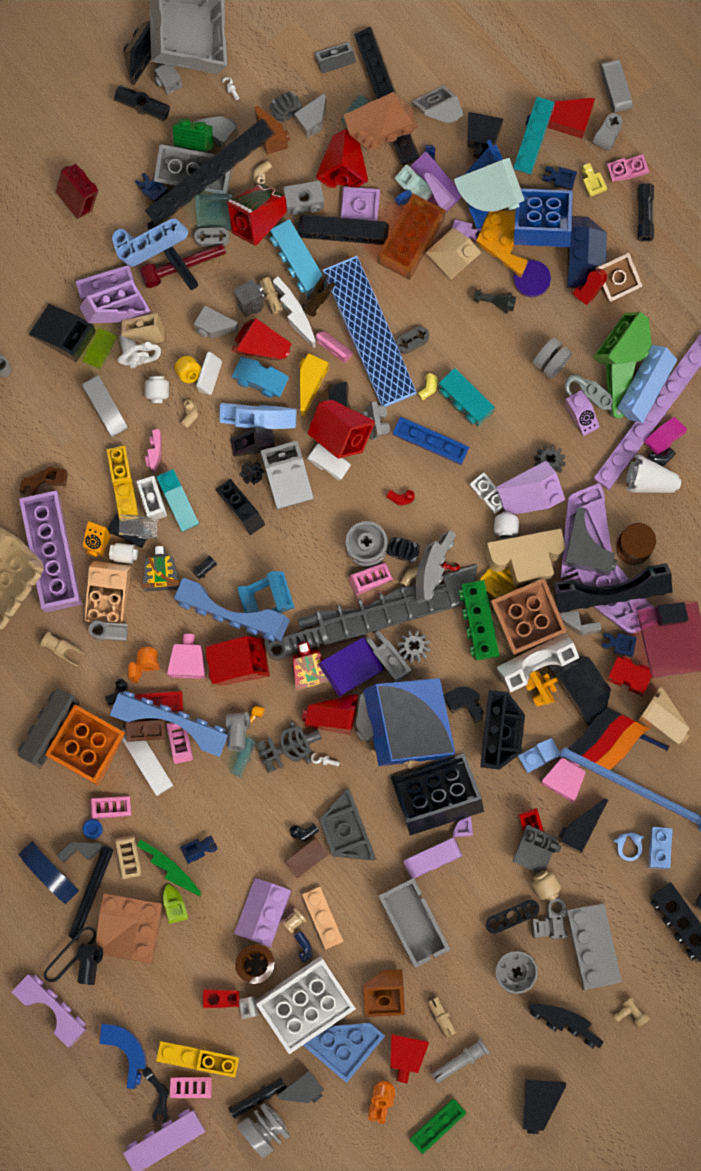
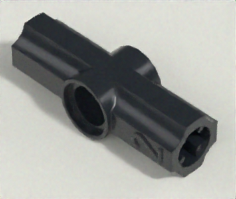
M122 85L115 92L114 101L135 109L139 114H147L161 121H165L169 115V105L150 98L145 92H136ZM141 101L146 102L144 105H138Z

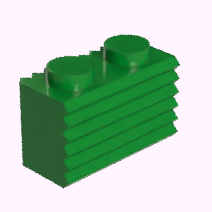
M180 119L173 125L174 146L201 152H207L213 148L212 125H206L205 122L193 123L189 119Z

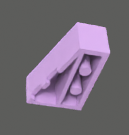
M133 280L86 296L79 307L88 323H117L125 319L145 316L151 312Z

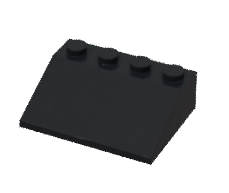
M465 753L391 776V781L410 836L484 812L482 798Z

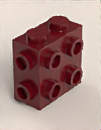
M76 163L70 167H64L60 172L56 194L76 218L79 219L92 212L99 190L95 183L91 182L86 176L85 171L80 169Z

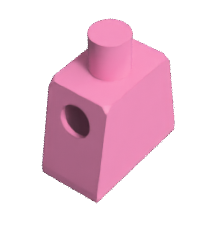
M183 634V644H174L167 671L169 678L206 679L203 649L201 645H194V634Z
M561 758L541 784L573 803L586 772L579 768V764Z

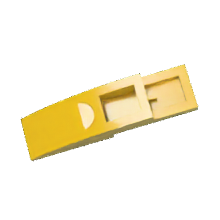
M124 445L107 449L120 522L138 519L137 500L126 447Z
M159 1041L155 1061L235 1078L239 1057Z

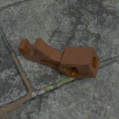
M48 467L28 478L25 477L20 484L19 492L25 494V489L31 487L30 493L35 495L39 486L45 482L51 486L66 487L68 472L65 469ZM51 473L56 474L55 480L48 479Z

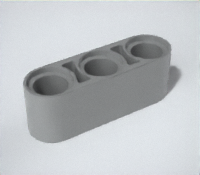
M620 60L601 63V75L613 113L632 109V99Z

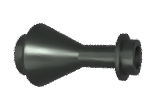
M480 289L475 291L473 301H476L477 304L479 301L493 303L505 314H508V311L513 312L516 297L512 296V292L495 296L481 293Z

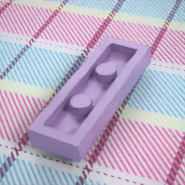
M127 265L75 282L80 298L84 300L86 296L131 280L134 282L130 267Z

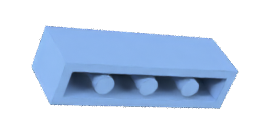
M651 346L649 354L642 362L621 400L618 409L628 420L644 422L677 362L676 357L667 347Z

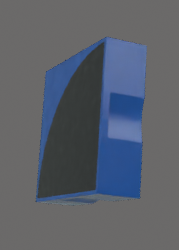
M440 678L375 684L363 690L368 716L373 728V741L378 766L403 764L408 761L438 760L456 754Z

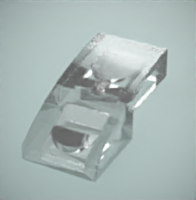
M120 514L119 535L138 536V538L157 539L158 519Z

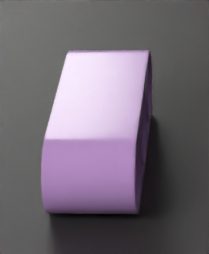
M452 838L404 860L403 863L410 878L413 879L454 861L463 855L455 838Z

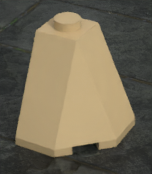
M660 687L637 722L650 728L649 730L676 747L680 743L684 745L690 736L687 734L690 728L665 690Z

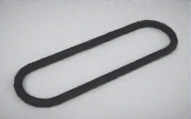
M85 927L80 930L44 971V979L46 981L55 982L59 980L77 960L76 956L55 979L47 978V971L85 930L93 932V937L88 942V944H92L96 938V931L93 928Z

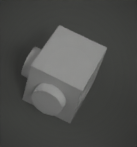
M160 64L155 69V82L158 87L162 86L167 95L183 87L182 80L174 66Z

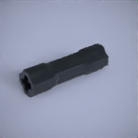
M642 183L637 187L638 240L649 242L654 238V185Z

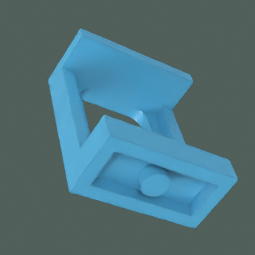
M272 571L267 574L266 578L249 586L237 587L244 613L259 612L254 595L256 592L269 586L271 587L276 607L270 610L282 614L295 608L284 571Z

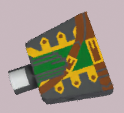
M164 546L154 547V557H148L145 560L142 585L144 592L177 590L180 586L173 556H166Z

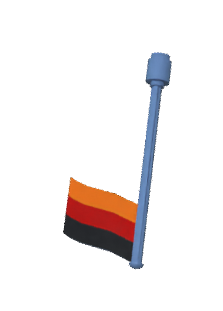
M607 708L594 719L582 737L568 749L564 747L561 750V757H565L696 823L698 831L701 832V815L610 771L626 756L637 739L650 728Z

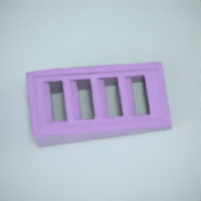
M425 173L424 177L439 208L446 211L456 199L433 174Z

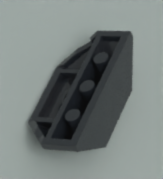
M150 21L143 23L139 29L135 30L133 39L123 49L132 85L136 84L151 61Z
M579 656L578 659L564 666L547 665L589 727L594 719L607 709L611 692L607 682L590 657Z
M489 690L480 768L500 770L521 754L525 714L509 692Z

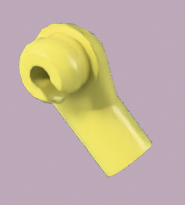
M432 373L425 376L426 388L417 393L422 401L437 390L438 378Z

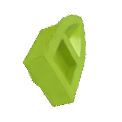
M167 884L163 894V907L168 924L188 920V914L181 894L173 886Z

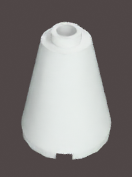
M641 455L634 456L637 459L635 462L631 461L626 477V482L629 483V487H626L628 492L674 493L676 490H679L681 479H679L678 474Z

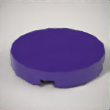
M530 260L522 277L514 274L513 280L519 293L533 298L547 291L550 286L551 275L546 265L539 261Z

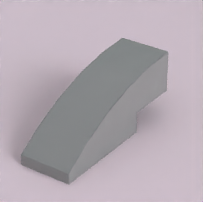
M99 375L83 383L84 390L111 437L127 430L128 427Z

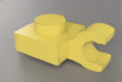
M590 163L583 165L582 172L586 178L582 182L589 197L591 198L606 192L607 186L601 173L595 174Z

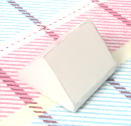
M256 996L240 999L241 1019L259 1016L258 1007L255 1003Z

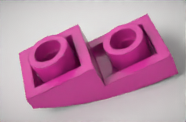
M673 417L654 431L645 440V443L656 454H659L669 448L673 441L686 434L687 428L678 419Z

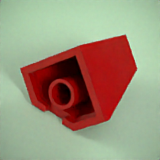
M346 128L332 137L316 174V178L330 188H336L337 185L358 188L368 182L360 143L350 136Z
M255 318L244 322L234 340L237 345H233L231 351L237 354L278 361L288 357L291 352L290 347L292 343Z
M352 694L308 705V710H304L302 721H305V727L351 735L358 695Z

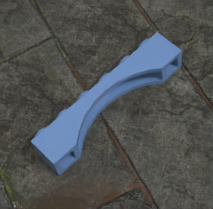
M186 578L182 579L174 597L179 603L178 606L183 609H195L197 614L206 616V614L211 615L212 619L221 623L225 620L234 628L240 629L241 626L246 628L248 633L257 635V633L262 634L263 638L274 642V639L282 640L290 621L285 615L270 609L254 613L228 611L215 604L201 584Z
M124 690L123 693H118L110 716L126 722L144 718L170 721L187 731L198 743L201 750L220 757L228 737V733L225 732L226 728L218 725L211 727L207 725V721L197 718L195 721L190 719V715L181 711L178 714L171 711L172 708L162 704L160 707L153 705L152 700L142 697V700L134 697L135 694Z

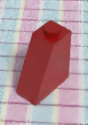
M584 98L554 101L555 106L548 128L583 139L595 99Z

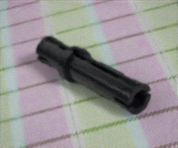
M279 1077V1079L269 1085L261 1086L260 1090L228 1107V1109L232 1113V1117L236 1119V1117L263 1101L271 1100L272 1096L287 1089V1087L283 1083V1079Z

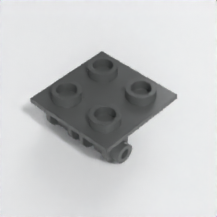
M526 825L512 862L537 873L546 870L552 853H558L561 850V845L557 842L558 838Z

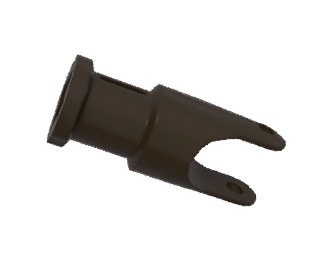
M324 274L310 293V298L306 304L302 305L303 311L312 317L316 316L317 309L321 304H324L335 287V282H332L324 290V282L328 278L327 274Z

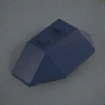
M572 216L570 247H568L567 288L584 286L587 282L588 274L594 271L595 267L606 263L607 232L589 217Z

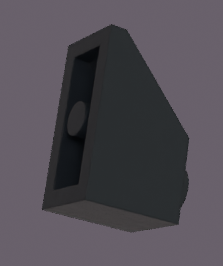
M255 427L231 438L233 457L258 454L262 450L275 447L272 429Z

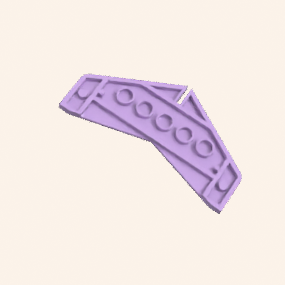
M600 483L570 495L567 502L564 533L565 550L562 554L560 580L577 573V576L568 580H574L588 586H612L629 580L618 565H616L615 571L611 570L610 575L564 566L577 507L585 508V524L592 539L603 549L612 552L604 491ZM634 599L626 602L593 606V608L628 634H634L658 624L655 608L646 599Z

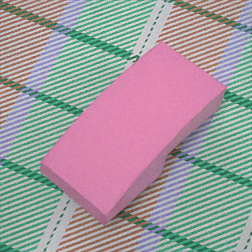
M644 154L627 160L623 158L607 164L613 182L649 173Z
M160 429L152 430L153 436L150 437V443L154 449H148V456H145L146 465L151 468L152 472L157 471L162 455V435Z

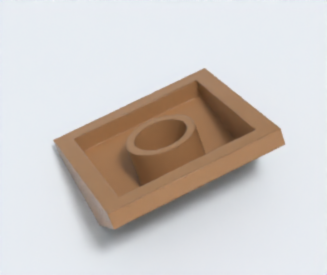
M629 252L595 267V270L603 269L607 273V281L601 289L608 302L643 287Z

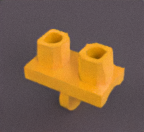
M539 671L530 673L531 676L528 679V684L525 686L528 691L536 687L538 688L540 694L532 697L535 705L538 707L556 702L552 693L557 691L554 684L558 682V679L554 678L551 680L549 674L542 677Z

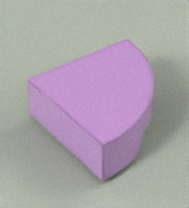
M471 816L461 819L456 824L453 838L473 836Z

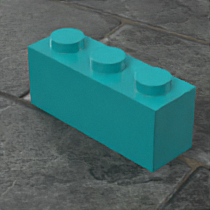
M456 368L439 382V393L445 399L449 398L453 402L452 406L458 412L462 411L466 415V420L471 425L475 424L479 427L494 413L495 406Z

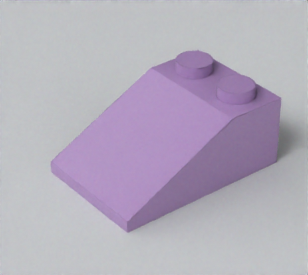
M547 461L496 487L504 511L511 512L513 515L549 509L565 500L557 473Z

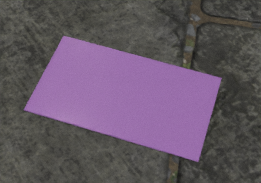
M425 151L410 167L425 181V173L433 174L456 199L446 211L439 208L433 194L425 202L433 214L440 219L462 196L457 186Z

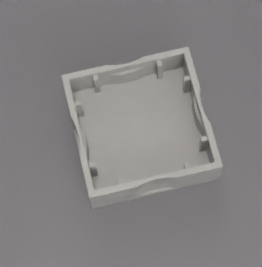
M149 0L151 62L218 74L227 66V49L224 35V0Z

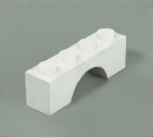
M563 633L498 666L497 670L502 682L511 693L527 685L530 673L547 665L564 666L578 659L579 655L573 641L566 633Z

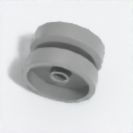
M363 521L355 524L346 535L347 555L359 567L370 568L378 565L387 554L388 539L386 532L380 525L374 522Z

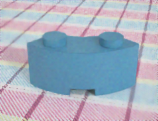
M240 357L232 375V378L238 381V385L244 388L251 387L257 389L268 398H272V396L280 397L289 379L287 375L275 368H266L259 364V361Z

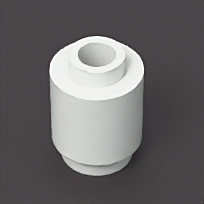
M111 544L110 560L132 564L134 560H137L138 549H135V545Z

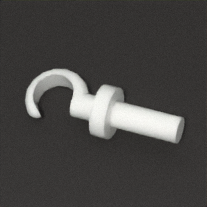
M230 77L223 78L222 83L226 80L230 81L227 84L228 93H232L235 100H238L239 96L235 91V85H232V79Z
M314 752L311 755V761L314 764L323 762V765L331 764L338 767L340 765V762L329 759V756L320 757L318 761H314L313 757L316 753Z

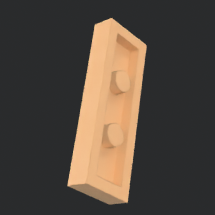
M321 887L302 894L325 950L344 942Z

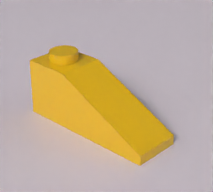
M309 353L306 358H302L299 364L300 411L303 417H305L329 370V362Z

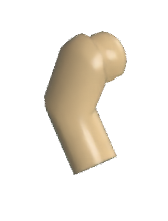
M266 160L254 170L253 181L256 185L265 184V173L272 168L269 161Z
M192 400L184 402L187 416L182 420L181 424L187 429L198 417L197 405Z
M419 566L409 568L400 581L403 586L408 587L413 578L417 577Z

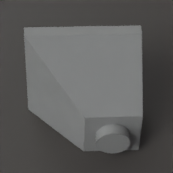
M444 85L412 101L413 105L426 116L446 123L455 122L464 115L457 95Z
M363 693L360 695L356 720L357 731L355 733L361 741L365 740L368 743L373 740V728L368 716Z

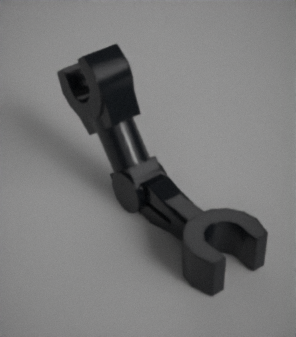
M147 1068L142 1073L143 1076L160 1093L159 1103L155 1108L152 1119L156 1121L157 1114L162 1113L164 1115L163 1122L166 1123L168 1119L166 1104L169 1091L158 1081L152 1070Z

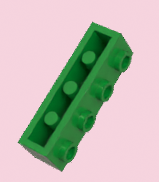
M485 580L462 584L458 593L460 601H464L465 604L462 613L464 620L468 619L469 627H466L468 639H472L473 646H470L471 657H475L476 661L499 657Z

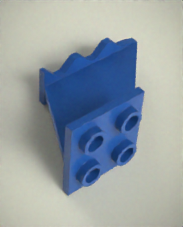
M488 140V149L464 175L503 160L497 144L493 145L491 140ZM467 203L477 229L481 228L488 211L479 210Z

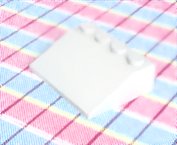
M321 956L255 1000L257 1007L288 1054L356 1009Z

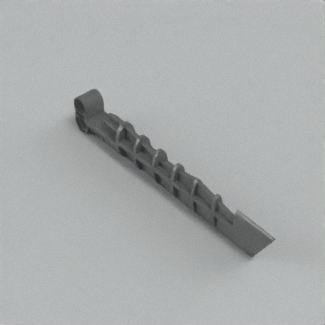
M475 564L442 574L444 584L435 586L433 597L429 601L420 604L416 602V586H400L399 589L384 597L382 592H379L380 599L366 607H363L361 598H358L360 609L341 610L338 604L336 605L337 610L334 611L317 610L315 611L316 614L299 618L298 623L301 630L319 625V627L285 636L281 641L274 639V642L264 638L268 654L272 660L280 661L284 657L291 656L292 652L298 654L297 644L308 641L310 649H313V646L320 647V644H332L465 605L464 601H460L458 590L461 589L462 584L475 582L478 565ZM280 647L282 652L279 655H275L272 653V649Z

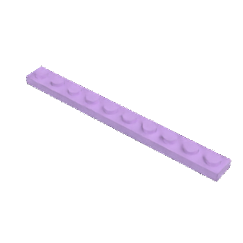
M701 334L664 383L644 422L634 423L593 480L600 483L608 491L701 367Z

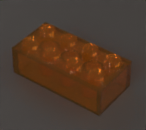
M412 194L379 251L377 263L410 280L445 220L446 210Z

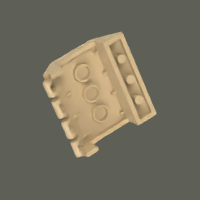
M1 527L0 630H3L9 622L10 616H13L21 605V600L24 601L31 591L32 585H35L41 577L43 562L19 538Z

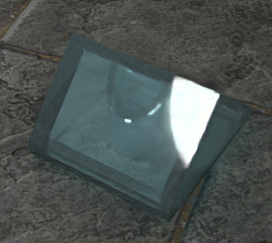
M233 194L195 195L197 230L200 228H225L226 230H232L227 201L233 198Z

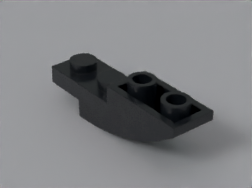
M530 1004L528 1006L531 1010L529 1014L538 1020L543 1018L547 1021L546 1026L554 1032L557 1029L562 1031L565 1026H568L567 1031L575 1037L578 1035L582 1036L585 1039L584 1043L592 1049L594 1047L600 1048L604 1043L603 1040L588 1030L592 1023L574 1012L552 1005Z

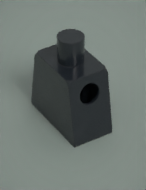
M469 112L467 147L474 149L473 157L479 158L488 149V140H491L493 145L496 144L503 126V118Z

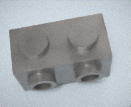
M252 279L233 290L236 303L245 318L262 311L265 296L263 294L264 290L259 283L256 284Z

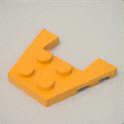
M490 211L476 244L493 257H497L503 262L504 266L515 271L517 276L522 277L528 260L511 254L515 246L516 211Z

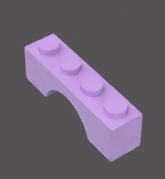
M28 974L12 993L25 1006L35 1003L48 1005L54 1011L57 1019L54 1034L68 1048H71L87 1031L84 1027L86 1023L79 1016L75 1018L70 1013L72 1009L65 1002L61 1004L56 999L58 996L50 988L46 990L42 986L44 982L36 974L34 976Z

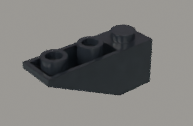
M229 479L215 489L249 535L265 526L259 512L232 479Z

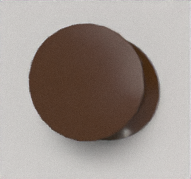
M644 523L629 525L617 540L616 550L619 558L628 565L644 563L651 556L656 546V535L652 528Z
M252 944L242 949L235 962L236 972L239 977L245 982L252 984L261 983L268 979L275 967L273 954L267 947L260 944Z

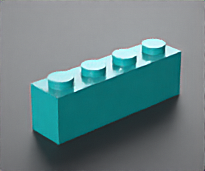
M536 97L513 168L515 171L532 176L555 102Z

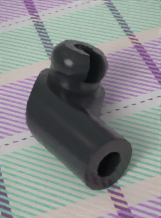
M312 824L307 829L293 825L290 827L289 832L294 839L306 841L318 833L319 829L315 824Z

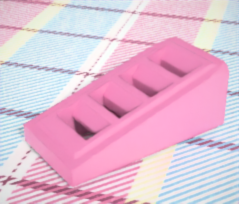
M385 562L351 574L349 577L350 585L356 596L393 580ZM378 570H381L384 576L383 579H381ZM371 573H374L377 581H374ZM364 576L367 577L369 584L366 583Z
M172 722L167 723L174 763L192 761L193 755L188 732L183 729V731L172 733V730L182 727ZM185 736V738H181V739H177V740H174V739H173V738H176V737ZM186 744V746L175 748L177 745Z
M130 796L91 798L89 801L91 819L131 816ZM124 801V812H121L120 802ZM112 802H116V812H113ZM104 803H108V813H105ZM96 804H100V813H97Z
M171 1077L170 1098H211L212 1077ZM177 1082H181V1094H177ZM185 1082H189V1094H185ZM193 1082H197V1094H193ZM202 1082H205V1094H201Z

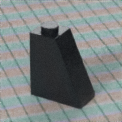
M525 1079L522 1129L527 1130V1134H539V1130L544 1131L566 1088V1082Z

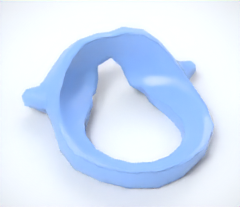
M633 832L621 834L614 840L617 843L618 855L626 861L638 859L642 854L641 840L644 836ZM627 836H630L638 847V852L634 857H626L622 852Z

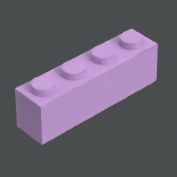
M187 1109L178 1115L180 1119L172 1122V1120H169L162 1124V1130L155 1133L153 1130L144 1135L145 1140L138 1144L137 1141H134L126 1146L127 1151L123 1154L133 1171H142L206 1132L196 1111L190 1112Z

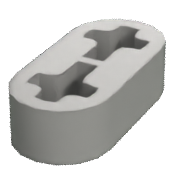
M200 228L194 234L195 243L200 247H214L222 243L225 246L230 240L229 232L225 228ZM201 234H205V237H211L205 238L204 241L200 239ZM220 234L224 236L222 241H219L218 238Z

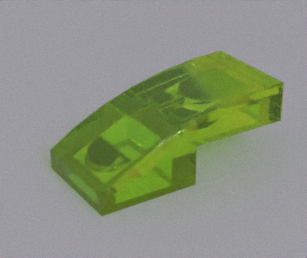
M99 328L92 345H89L83 362L101 369L117 336Z

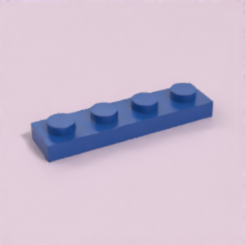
M400 417L393 431V436L461 466L469 450V446Z

